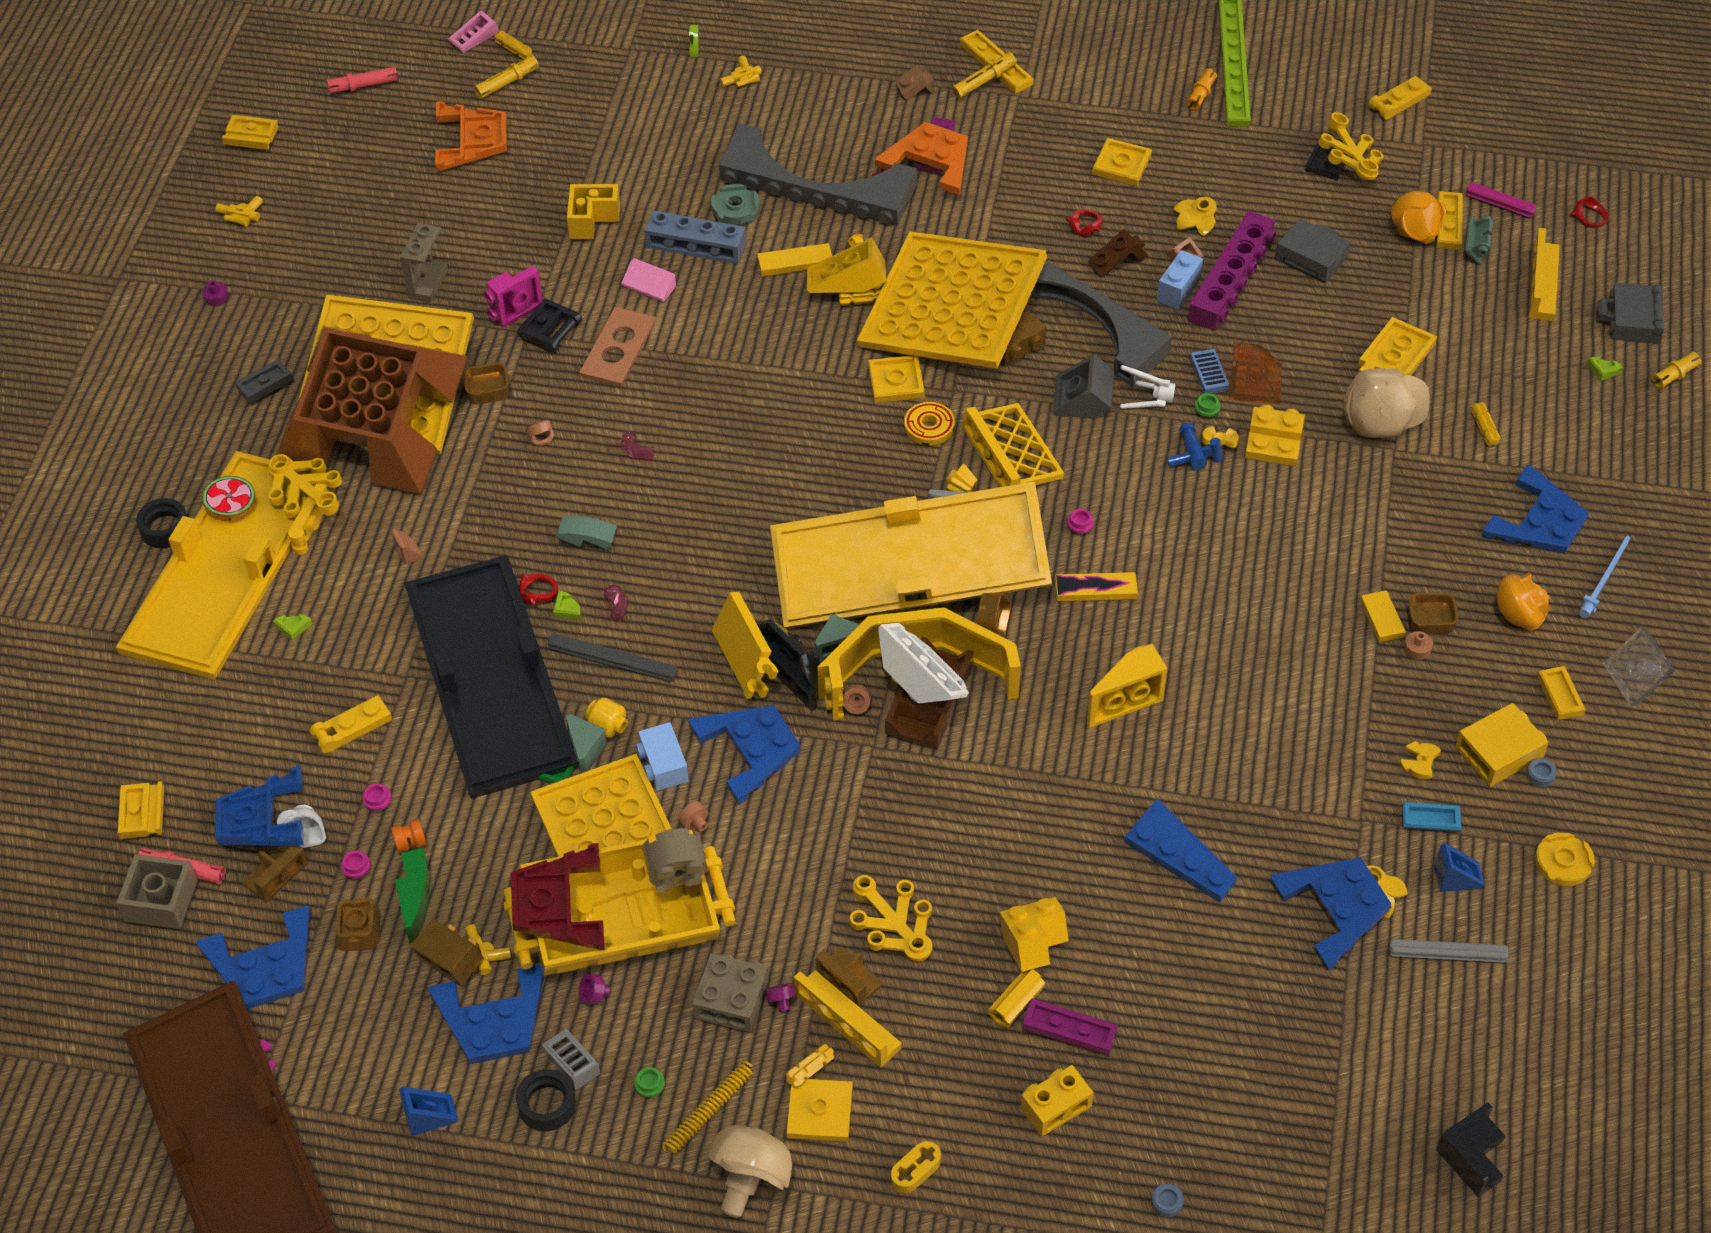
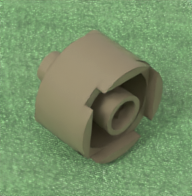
M671 829L656 834L654 842L649 844L648 839L642 846L649 881L655 885L656 891H668L673 886L683 884L695 886L702 882L701 876L706 873L708 867L699 832L695 831V835L689 833V829Z

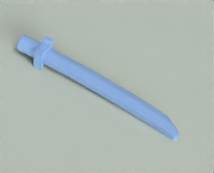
M1626 536L1591 597L1585 595L1584 603H1582L1579 615L1582 618H1588L1591 613L1594 614L1596 612V606L1600 602L1597 600V597L1631 537Z

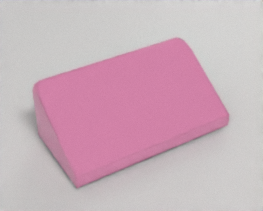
M633 258L621 286L664 302L676 287V281L673 273Z

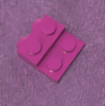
M534 266L519 272L513 277L506 271L486 283L487 290L483 292L486 301L490 304V307L486 309L489 318L493 322L496 321L502 328L530 314L543 301L539 271Z

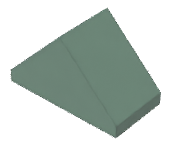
M832 614L815 641V653L820 661L825 660L860 624Z
M572 714L565 715L568 733L578 761L580 773L587 772L607 746L605 729Z

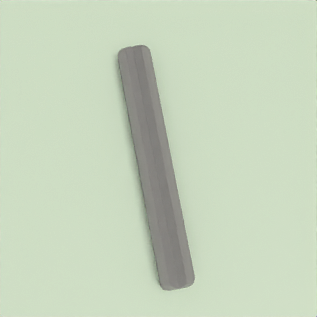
M1391 939L1389 944L1390 955L1395 957L1505 963L1509 955L1506 945L1406 939Z

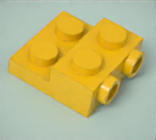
M1270 405L1254 407L1245 458L1296 466L1305 415L1300 414L1295 409H1287L1286 411L1274 410Z

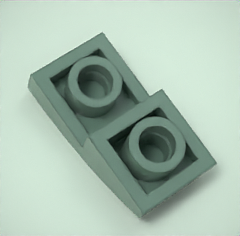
M563 516L556 537L579 547L583 540L608 550L617 525L589 517Z

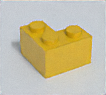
M570 184L567 211L569 239H594L595 222H619L620 197L618 184Z
M1056 897L1044 898L1024 906H1014L1009 910L1000 912L1004 943L1022 972L1049 965L1048 947L1069 941L1065 911Z

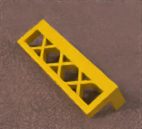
M1538 228L1533 247L1528 318L1554 321L1560 245L1545 243L1546 228Z
M816 970L808 977L802 972H798L794 976L796 996L880 1068L902 1049V1043Z

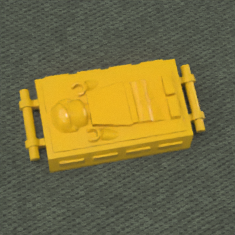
M656 837L649 838V844L654 842ZM648 839L599 848L600 872L569 874L571 921L603 920L605 950H597L534 935L535 939L527 940L525 933L513 930L511 887L506 888L503 891L505 896L503 905L505 913L510 918L516 943L513 948L515 956L519 958L521 968L529 969L533 966L531 954L536 952L539 955L543 976L716 940L720 933L716 915L722 916L724 925L727 927L733 926L736 920L733 913L735 906L733 900L729 899L721 872L723 869L721 858L717 857L715 847L709 846L704 849L708 867L706 872L711 876L718 900L713 902L705 874L701 876L702 882L698 885L686 886L683 884L673 886L668 891H656L655 885L649 881L642 850L644 842ZM564 856L555 857V858H550V859H545V860H547V862H550V861H553V860L562 858V857H564ZM544 860L521 864L520 869Z

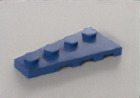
M1158 799L1125 836L1124 843L1219 903L1236 884L1237 877Z

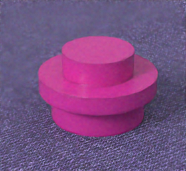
M1076 509L1069 515L1067 525L1071 531L1083 534L1093 528L1094 519L1089 511Z
M371 784L363 793V803L369 810H382L390 804L391 793L382 784Z
M361 851L348 852L341 862L343 874L352 879L365 876L371 866L368 856Z

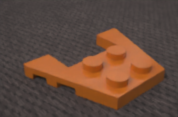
M437 101V123L460 121V148L435 150L436 171H442L506 152V112L477 108V111L465 109L464 105L456 104L455 107L445 106V102Z
M924 122L877 156L875 167L887 170L893 166L894 162L900 164L906 157L946 171L940 180L939 189L959 195L961 193L968 136Z

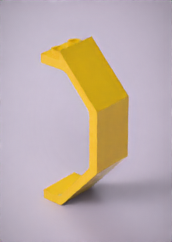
M944 607L868 616L817 667L819 699H825L826 710L832 711L833 720L844 719L843 686L869 660L882 656L878 632L880 625L900 623L907 632L914 634L919 639L921 637L928 638L937 650H944L957 656L967 650L974 651L973 665L1000 677L1005 684L1008 700L1019 699L1021 665L1016 644Z

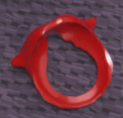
M1586 196L1575 204L1570 216H1574L1586 227L1598 228L1606 224L1609 219V212L1599 203V200ZM1585 203L1588 208L1599 213L1603 220L1598 223L1587 221L1584 218L1582 205Z
M1077 210L1071 217L1065 219L1069 222L1071 230L1082 237H1088L1095 231L1100 232L1099 228L1103 224L1102 216L1091 210ZM1088 214L1097 218L1096 221L1086 225L1084 229L1081 230L1079 228L1080 215Z
M522 573L519 590L524 603L535 605L536 603L549 602L555 599L558 593V584L554 579L545 574L525 575ZM536 580L547 581L553 587V591L547 594L524 593V590Z

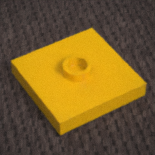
M807 1079L798 1087L791 1085L787 1138L848 1142L853 1082Z

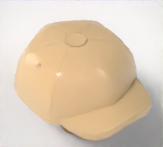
M1375 368L1363 370L1356 375L1345 394L1344 412L1346 419L1353 430L1360 436L1367 438L1397 436L1404 429L1417 426L1426 419L1429 411V388L1420 378L1402 374L1397 369Z
M741 1125L726 1126L716 1135L706 1152L713 1162L729 1171L725 1183L728 1186V1190L722 1206L719 1208L723 1213L731 1217H743L742 1213L749 1195L755 1194L760 1178L781 1190L789 1186L792 1172L790 1151L782 1141L763 1130Z

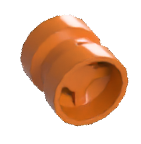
M419 819L410 821L406 826L396 825L391 827L399 855L407 852L412 847L422 848L427 846Z

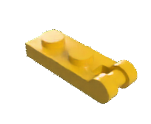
M1414 76L1381 96L1376 95L1372 97L1368 106L1373 111H1379L1380 116L1387 120L1431 95L1432 88L1420 78Z
M315 484L314 487L321 493L328 492L326 484ZM310 497L307 498L288 531L289 539L292 542V550L297 555L305 554L308 551L307 541L313 531L318 529L323 515L319 512L316 502Z
M379 695L324 723L317 722L313 724L309 732L315 740L319 741L318 746L321 751L329 753L390 722L392 716Z

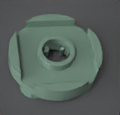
M742 184L726 185L720 188V193L716 196L714 194L711 199L713 215L720 223L732 225L752 223L756 220V215L760 208L758 194L754 190L753 193L747 190V186Z

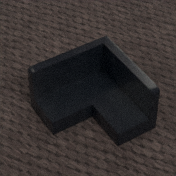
M1489 1102L1443 1132L1436 1149L1477 1197L1490 1190L1503 1179V1174L1485 1155L1504 1142L1506 1137L1489 1118L1493 1108Z

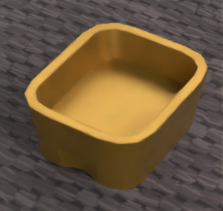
M490 363L472 366L464 370L465 390L472 404L478 405L501 401L508 397L509 378L504 364Z
M1004 592L983 593L976 620L978 625L1003 638L1006 635L1011 612V601Z
M1415 593L1409 597V617L1411 618V630L1413 632L1421 631L1428 635L1450 634L1459 617L1454 596L1449 593Z
M344 899L338 903L335 943L336 947L341 951L370 950L378 945L381 915L372 899Z

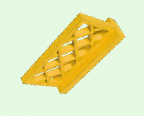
M1019 403L978 412L976 407L966 408L962 428L999 487L1034 481L1035 485L1063 479L1065 473ZM1015 413L1019 420L1015 421L1004 416ZM991 419L993 421H996L997 424L996 426H992L990 424L985 423L984 420ZM1002 423L1014 428L1013 432L1011 433L999 428L1000 424ZM1017 430L1028 433L1030 438L1017 435ZM995 435L1009 439L1007 444L997 441ZM1012 441H1014L1022 445H1025L1026 447L1024 450H1021L1010 445ZM1029 447L1039 450L1042 454L1041 457L1027 452ZM1006 453L1020 457L1019 461L1008 459ZM1023 459L1037 463L1036 468L1022 464ZM1043 465L1051 468L1053 472L1046 473L1039 470V468ZM1019 470L1032 476L1021 479L1017 472Z

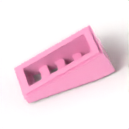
M479 11L450 36L448 41L462 53H465L493 37L499 32V29L494 20L483 11ZM463 39L465 43L461 44L459 40Z

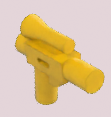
M740 56L738 58L740 66L734 72H731V75L720 78L722 87L731 84L740 87L749 83L760 82L759 75L762 74L759 65L755 67L749 66L747 58Z
M255 196L248 204H230L228 206L218 203L215 211L216 213L224 214L225 221L248 227L249 222L259 221L260 213L255 212V210L263 203V200L259 196Z
M468 925L465 928L466 934L479 944L477 949L484 957L474 971L479 969L481 975H487L492 971L489 962L511 959L510 947L494 949L490 942L482 943L476 925Z

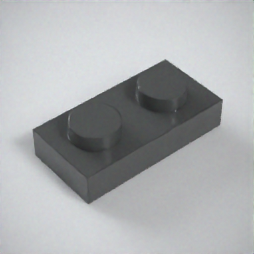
M277 359L235 382V385L241 395L251 404L293 381L291 372Z

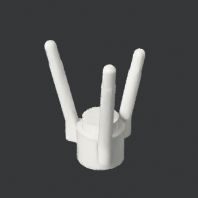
M1125 365L1120 367L1123 371L1154 382L1155 384L1137 381L1135 385L1153 389L1152 398H1157V401L1120 404L1121 409L1154 406L1165 408L1166 403L1172 404L1175 383H1170V380L1160 379Z

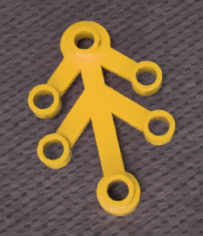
M1332 113L1328 121V129L1332 133L1338 134L1343 143L1327 133L1321 135L1318 144L1322 148L1330 149L1331 146L1336 148L1331 150L1328 160L1336 165L1342 162L1354 168L1359 178L1363 180L1376 179L1378 176V165L1384 157L1383 153L1373 149L1370 151L1367 159H1364L1362 155L1365 150L1370 149L1372 146L1373 138L1367 134H1362L1356 146L1346 130L1349 119L1342 113Z
M278 454L269 461L268 471L274 478L268 497L274 506H279L285 502L286 497L282 488L286 478L291 482L287 503L283 507L288 518H296L301 510L298 503L300 491L316 502L320 513L331 516L337 512L339 507L336 495L329 491L321 493L311 484L327 483L328 487L336 488L342 484L341 475L337 470L325 473L327 467L322 458L292 461L287 455ZM311 470L312 474L300 475L296 473V471Z
M868 875L857 877L853 882L854 897L859 901H869L883 918L867 917L864 911L856 910L850 915V926L858 931L863 929L874 930L868 934L867 938L868 947L871 950L904 951L905 955L914 962H921L927 959L932 953V941L926 936L927 921L932 914L931 903L927 900H919L915 903L914 914L917 919L913 933L906 925L910 898L914 895L913 883L909 880L898 882L896 886L898 902L895 912L876 891V883L873 878ZM862 884H867V885H869V886H868V887H861L860 885H862ZM902 888L910 889L908 892L901 891ZM924 907L928 910L926 912H920L918 909ZM856 918L863 919V921L860 923H857L854 920ZM881 931L897 932L902 939L885 938L884 933ZM874 938H879L881 942L874 943L871 940ZM920 944L923 946L920 948H915L913 945Z

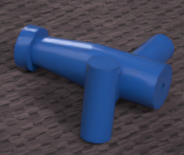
M1185 423L1180 426L1179 431L1181 436L1184 437L1187 452L1167 457L1169 467L1190 462L1194 470L1203 469L1207 465L1205 457L1212 456V460L1216 463L1222 461L1220 439L1212 438L1210 446L1201 447L1195 435L1194 425L1192 423Z

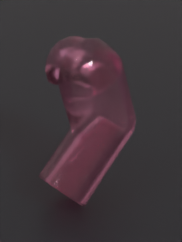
M625 432L622 435L621 447L630 457L653 459L654 447L640 446L635 441L636 435L632 432Z
M611 584L604 589L603 596L607 598V601L614 603L610 618L616 622H621L625 616L629 600L620 586Z

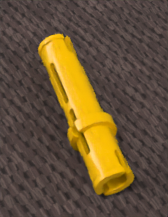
M1007 52L997 60L987 62V66L953 85V93L958 99H961L993 78L997 79L1001 76L1002 72L1016 65L1014 55L1011 52Z
M530 55L521 62L510 64L506 70L475 85L474 91L479 99H483L515 80H522L523 76L539 68V65H537L538 61L533 55Z

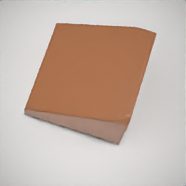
M1188 237L1166 253L1172 260L1176 258L1181 250L1200 258L1204 257L1191 237Z
M397 529L392 530L394 546L403 563L409 564L423 557L416 542L411 537Z

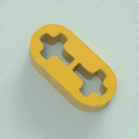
M929 1141L917 1144L892 1168L891 1184L893 1188L899 1193L906 1194L919 1187L939 1168L941 1163L940 1148L935 1143ZM922 1153L926 1156L933 1154L932 1161L926 1159L919 1165ZM911 1172L910 1181L906 1179L899 1181L900 1173L907 1175Z

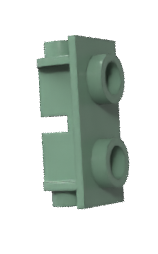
M1487 215L1477 221L1472 216H1469L1465 251L1479 265L1482 264V257L1486 256L1491 250L1490 234L1492 233L1494 222Z

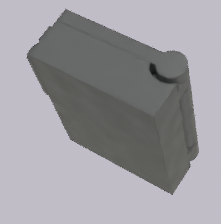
M1299 219L1277 243L1275 259L1327 282L1332 274L1348 258L1351 242L1339 237L1340 232L1323 224L1317 227L1305 220Z
M1614 282L1613 289H1610L1609 298H1602L1598 301V318L1601 321L1611 323L1610 332L1612 340L1660 344L1662 333L1664 332L1662 287L1660 285L1648 286ZM1608 307H1611V314L1608 313Z

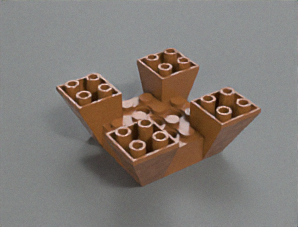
M323 325L307 368L309 374L305 386L290 415L276 455H287L292 461L322 458L327 466L335 440L368 447L371 483L373 485L422 495L437 448L408 424L418 396L453 403L468 359L467 356L418 345L373 338L371 335Z

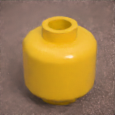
M600 698L599 700L592 701L585 713V719L588 722L605 729L606 738H613L618 733L622 734L628 724L626 709L609 698Z

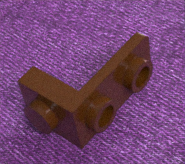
M1123 229L1092 256L1088 263L1101 277H1104L1131 252L1140 262L1148 255L1142 249L1145 246L1143 241L1137 235L1132 237Z

